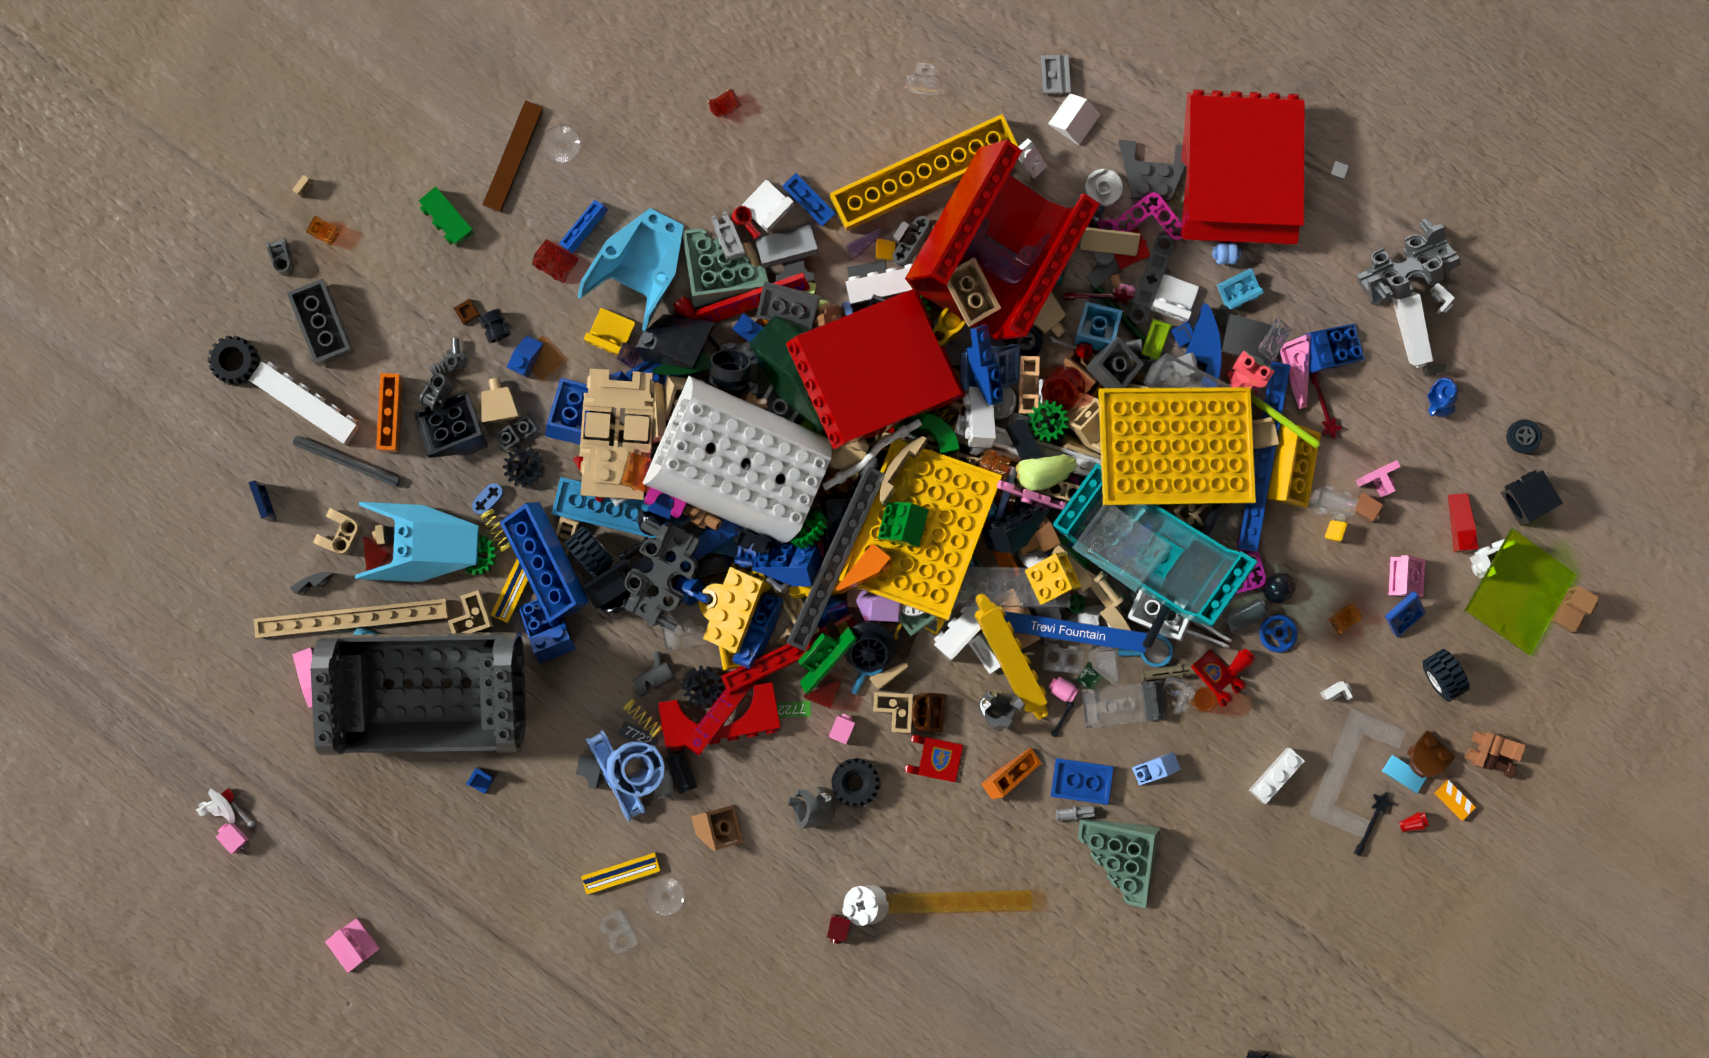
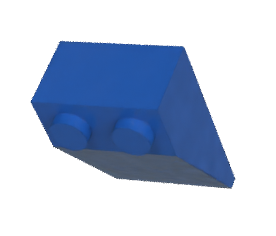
M560 378L546 424V437L580 445L584 393H588L587 384ZM585 411V422H586V413H587V412H590V413H591L592 411Z

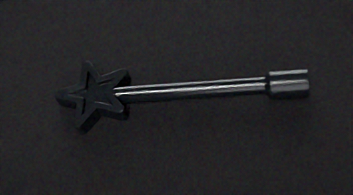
M1387 792L1381 797L1373 794L1376 802L1371 808H1376L1360 844L1357 845L1354 854L1360 857L1380 811L1385 814L1386 806L1393 805L1392 802L1387 800Z

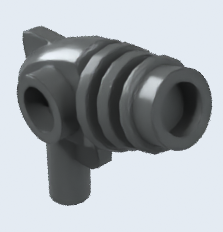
M459 338L451 339L452 349L446 351L447 356L443 357V362L440 359L439 362H436V365L433 363L430 366L432 375L436 373L444 375L443 371L446 375L447 371L453 373L459 369L467 368V356L460 353Z

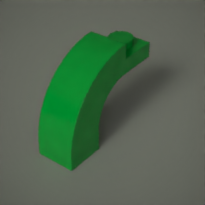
M923 413L911 417L910 422L904 420L893 427L895 432L900 426H906L919 419L922 425L909 433H927L935 440L938 451L942 455L946 456L959 452L960 448L954 431L944 420L935 415Z

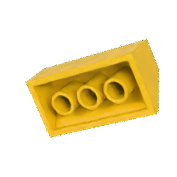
M1280 424L1279 445L1276 447L1267 499L1278 503L1308 508L1319 448L1313 447L1287 427ZM1297 425L1320 441V432Z

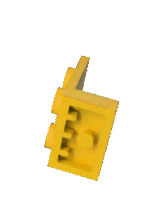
M600 308L590 333L586 332L584 341L621 357L635 322Z
M1066 552L1055 553L1025 570L1041 605L1066 592L1075 591L1082 587Z

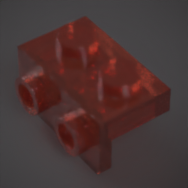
M546 239L535 252L532 265L550 275L553 279L565 283L568 274L577 264L579 258Z

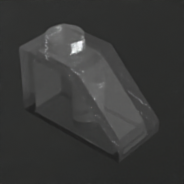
M1093 645L1090 652H1088L1089 663H1092L1093 669L1113 685H1119L1120 673L1116 648Z

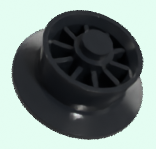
M862 622L851 628L857 640L846 651L844 657L852 666L861 671L874 672L886 666L892 660L896 651V641L894 635L887 627L876 622Z

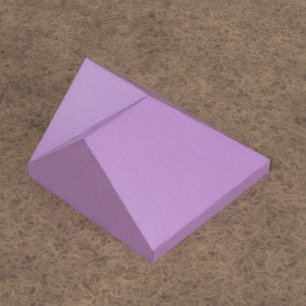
M864 590L861 591L856 602L865 621L900 622V603Z

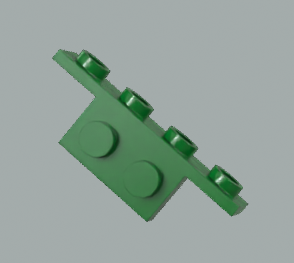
M850 627L837 640L822 633L798 660L800 666L810 670L800 681L805 694L809 695L816 688L817 684L857 640Z

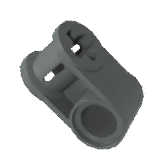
M283 237L280 241L273 243L267 242L266 247L274 269L282 276L291 275L294 265L286 238ZM287 262V267L280 270L281 263Z
M440 373L434 374L424 391L420 394L419 403L429 406L433 412H439L453 391V381Z

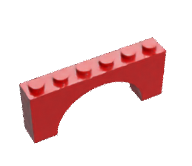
M773 682L753 685V700L747 712L732 724L721 727L709 745L721 743L720 739L728 738V741L738 740L739 735L747 734V738L758 736V732L766 731V734L777 733V728H781ZM678 699L658 703L666 749L671 748V752L683 750L684 742L698 724L685 715Z

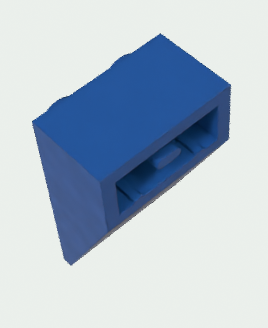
M1355 323L1308 333L1311 335L1309 374L1365 360Z
M790 543L775 544V546L770 544L769 547L772 548L770 554L762 555L759 553L752 567V570L791 586H812L822 560L817 544H809L807 548L803 547L802 549Z
M538 599L518 607L533 652L540 664L576 650L564 617L549 623Z

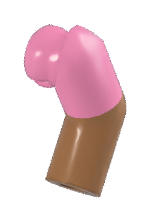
M1119 274L1110 277L1114 289L1121 290L1126 286L1127 292L1135 294V288L1132 285L1123 284Z

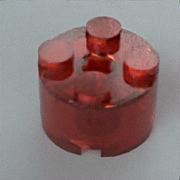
M1057 367L1044 381L1041 395L1043 400H1048L1050 404L1056 401L1057 407L1062 405L1064 407L1062 411L1069 410L1085 392V382L1076 367Z

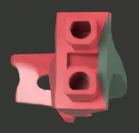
M1244 350L1233 366L1235 371H1228L1225 374L1229 378V383L1226 387H1250L1254 391L1253 394L1257 395L1259 392L1257 387H1265L1275 370L1267 366L1265 360L1253 356Z

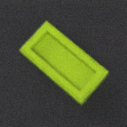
M1153 319L1140 355L1154 357L1155 361H1159L1171 325Z

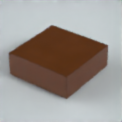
M471 299L454 307L463 325L480 316Z

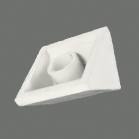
M1069 93L1048 125L1079 146L1101 114L1087 99Z

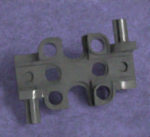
M1425 218L1419 224L1425 232V238L1419 234L1404 238L1405 247L1403 252L1408 258L1402 263L1393 262L1384 248L1373 252L1371 255V267L1356 275L1357 282L1370 298L1371 305L1376 304V306H1379L1382 299L1389 302L1391 297L1402 299L1410 296L1414 292L1409 282L1412 278L1422 277L1429 285L1432 284L1433 286L1443 281L1445 275H1449L1451 269L1461 265L1459 256L1447 243L1444 226L1441 223L1434 226L1430 220Z
M645 518L641 524V529L656 537L646 540L639 551L651 558L654 566L649 573H644L636 568L628 572L624 583L626 589L631 592L625 609L648 620L646 625L650 627L659 624L674 632L678 621L664 615L665 610L671 611L677 608L685 594L673 588L672 578L677 574H681L686 578L693 579L699 566L693 554L701 539L670 522L660 526ZM650 543H654L657 546L656 553L650 551ZM668 551H673L676 554L674 562L667 560L666 554ZM684 561H688L691 564L690 571L684 569ZM634 577L639 579V587L633 585L632 580ZM652 585L659 588L657 596H653L649 592V588ZM668 595L673 597V605L667 603L666 597Z

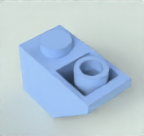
M1174 752L1132 767L1139 785L1169 776L1181 770Z

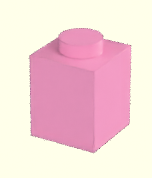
M842 714L841 717L837 715L828 737L846 744L855 725L852 722L853 718Z
M235 823L224 824L218 830L219 834L216 836L218 841L231 854L239 851L250 840Z

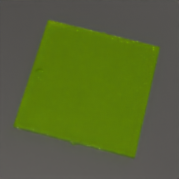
M1511 528L1464 611L1522 652L1531 656L1577 574L1521 533Z

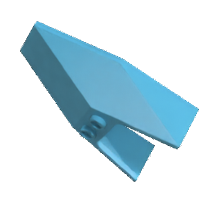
M649 208L607 239L581 279L577 297L581 299L607 279H614L647 297L642 330L645 331L675 277L684 225Z
M359 502V506L394 519L393 561L390 564L356 574L355 579L366 581L423 582L477 565L478 525L425 505Z

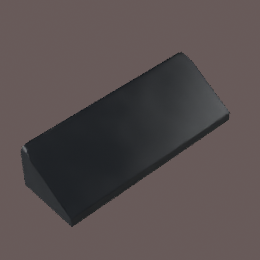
M1024 419L1005 428L1022 461L1044 457Z

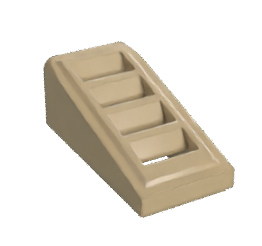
M561 516L556 529L558 540L559 537L564 539L571 537L579 529L581 521ZM564 523H568L574 526L572 528L567 525H564ZM562 530L571 532V535L562 533ZM559 540L561 546L566 547L565 542ZM566 548L564 552L568 558L570 551Z
M902 663L871 676L869 679L880 690L907 669L908 665L907 663Z

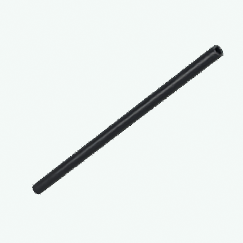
M1225 504L1213 505L1200 530L1201 533L1209 536ZM1196 541L1166 597L1173 603L1176 601L1203 548V545ZM1162 604L1142 646L1151 649L1171 610L1170 608Z

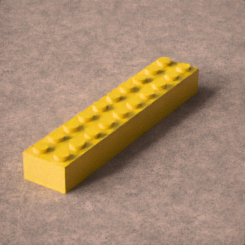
M1003 114L831 192L830 199L847 232L962 179L980 147L1003 140H1009L1017 147L1018 145Z

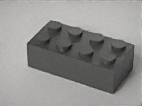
M320 279L287 292L316 365L322 366L354 353L325 280Z

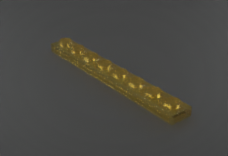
M1031 890L885 893L886 900L889 903L888 913L1032 910Z

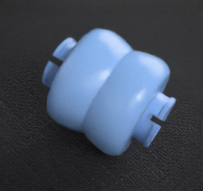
M1219 241L1216 247H1213L1212 257L1216 259L1219 265H1233L1241 258V248L1238 247L1236 242Z

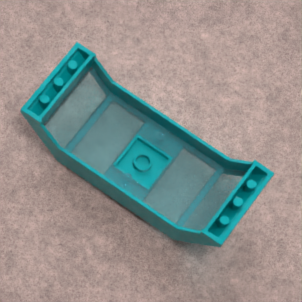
M1098 463L1095 464L1052 524L1057 531L1093 561L1182 617L1211 627L1217 622L1258 563L1242 551L1238 552L1224 547L1157 505L1103 506L1101 465Z

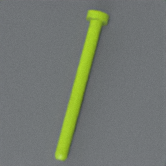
M1251 389V402L1310 445L1319 448L1321 445L1320 441L1253 394L1254 391Z

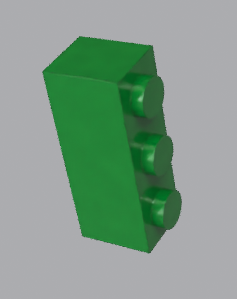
M436 186L418 200L422 205L419 207L426 217L429 214L434 219L432 224L438 231L442 229L446 233L443 237L450 245L454 243L458 247L475 233Z

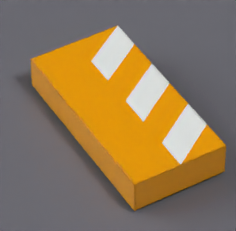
M1446 780L1434 792L1461 821L1476 808L1449 780Z

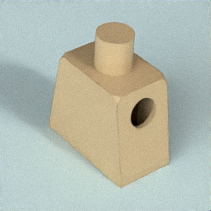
M1052 291L1032 326L1037 328L1043 335L1052 330L1059 338L1067 331L1060 323L1066 315Z
M500 378L489 379L490 390L482 392V423L491 424L519 419L520 414L511 389L509 387L501 388Z

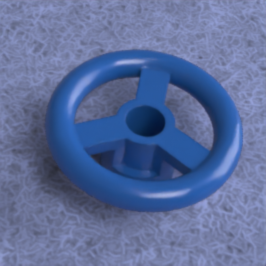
M1281 614L1271 615L1266 618L1259 630L1262 644L1268 650L1277 653L1285 652L1292 648L1298 635L1295 623L1289 617ZM1272 621H1284L1282 625H1278L1273 629L1266 628ZM1290 626L1292 636L1290 641L1285 644L1284 640L1288 636L1287 628ZM1277 630H1281V637L1276 635ZM1265 634L1272 635L1278 641L1279 647L1271 645L1267 641Z

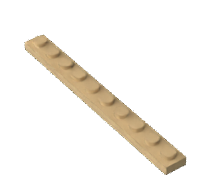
M438 599L254 619L255 638L448 618L447 600Z

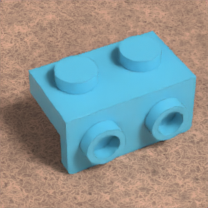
M1251 268L1217 284L1222 301L1229 309H1237L1242 306V303L1256 300L1259 298V295L1264 293L1263 289L1259 287Z

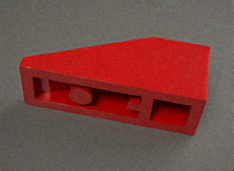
M1468 493L1448 495L1454 552L1478 549L1476 527Z

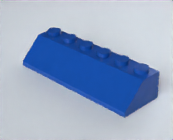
M540 502L525 503L500 522L549 623L570 615L589 603Z

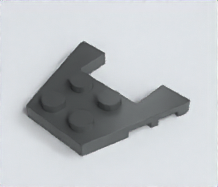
M1119 140L1118 146L1121 151L1132 199H1142L1147 194L1155 192L1164 201L1170 202L1185 168V164L1181 161L1182 145H1175L1174 164L1135 161L1136 141ZM1151 196L1149 199H1150V200L1157 201V200H1158V197L1153 198V197Z

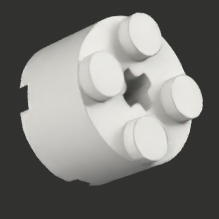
M875 885L853 887L845 896L842 909L843 914L848 919H851V922L855 925L864 926L878 923L888 913L889 903L886 900V894L880 887Z

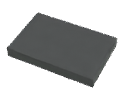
M810 224L755 239L763 268L819 254Z
M765 281L756 317L810 331L813 329L820 296Z

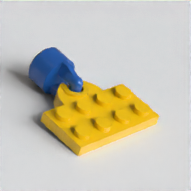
M730 567L724 584H711L705 588L701 579L693 577L691 580L681 575L674 589L685 594L682 603L688 606H693L699 601L700 611L709 620L703 639L733 653H739L766 581L737 568Z

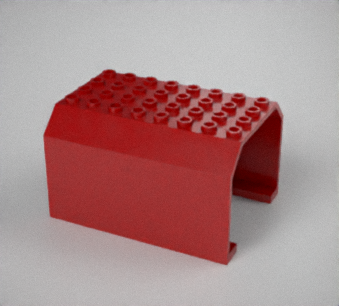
M1009 140L986 145L977 150L905 277V280L914 291L943 310L947 307L949 309L948 313H954L963 321L964 318L947 284L960 262L975 257L1001 309L973 324L970 328L988 325L990 337L996 340L1027 336L1100 205L1093 198L1083 193L1075 207L1066 208L1046 200L1011 176L1010 172L1023 150Z

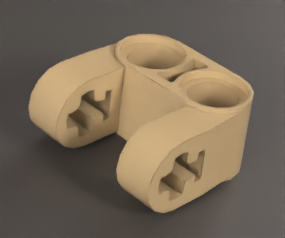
M329 508L326 517L341 525L333 541L317 534L313 543L342 555L351 552L360 534L361 526L352 518ZM350 523H353L355 526L352 533H348L346 530ZM344 540L346 548L340 551L338 544Z

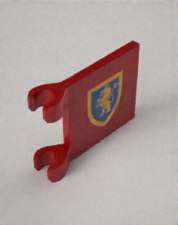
M1211 649L1191 666L1195 673L1217 696L1218 703L1222 707H1225L1233 700L1229 693L1222 691L1229 684H1231L1235 694H1239L1241 689L1244 690L1246 688V683L1231 675L1227 667Z
M913 734L911 742L924 744L919 767L906 765L904 771L955 783L963 745Z

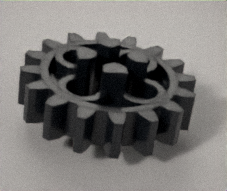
M522 446L521 451L515 448L514 454L508 452L510 458H504L507 465H503L502 468L507 469L504 476H510L508 479L510 483L515 481L514 486L518 487L521 483L522 488H525L527 483L532 487L533 481L540 482L537 477L544 475L540 470L545 469V466L540 465L544 460L543 458H537L539 456L538 452L533 454V448L531 447L526 451L525 446ZM516 457H519L523 464L528 463V458H534L533 463L526 465L530 471L534 472L532 477H528V473L521 470L520 465L514 463ZM515 471H520L519 477H514Z
M700 665L698 671L693 667L692 674L686 673L688 679L682 680L686 683V686L681 688L687 691L683 696L690 697L689 703L694 700L695 706L702 703V706L706 707V702L713 705L712 700H717V694L723 693L719 690V687L724 686V684L718 682L721 676L716 677L717 671L710 672L709 666H707L706 670H703L702 665ZM697 674L701 675L703 683H707L710 678H713L715 681L714 685L705 687L706 691L711 694L708 699L704 698L703 690H698L694 695L691 693L692 687L700 686L699 682L695 680V675Z

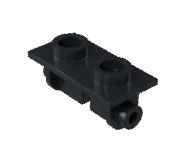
M745 527L742 530L735 529L739 533L733 539L736 546L749 549L751 543H753L752 551L762 555L770 554L772 549L769 547L770 544L775 546L771 537L766 534L760 533V536L753 534V530Z
M685 752L667 757L666 760L679 794L697 788Z

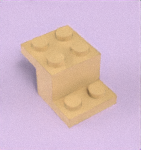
M1083 393L1066 410L1068 414L1065 417L1069 418L1070 422L1065 423V425L1075 432L1084 446L1101 453L1099 399Z
M861 440L835 450L832 447L831 460L826 470L836 474L861 462L869 450V445L866 444L867 441ZM860 471L847 479L857 481Z

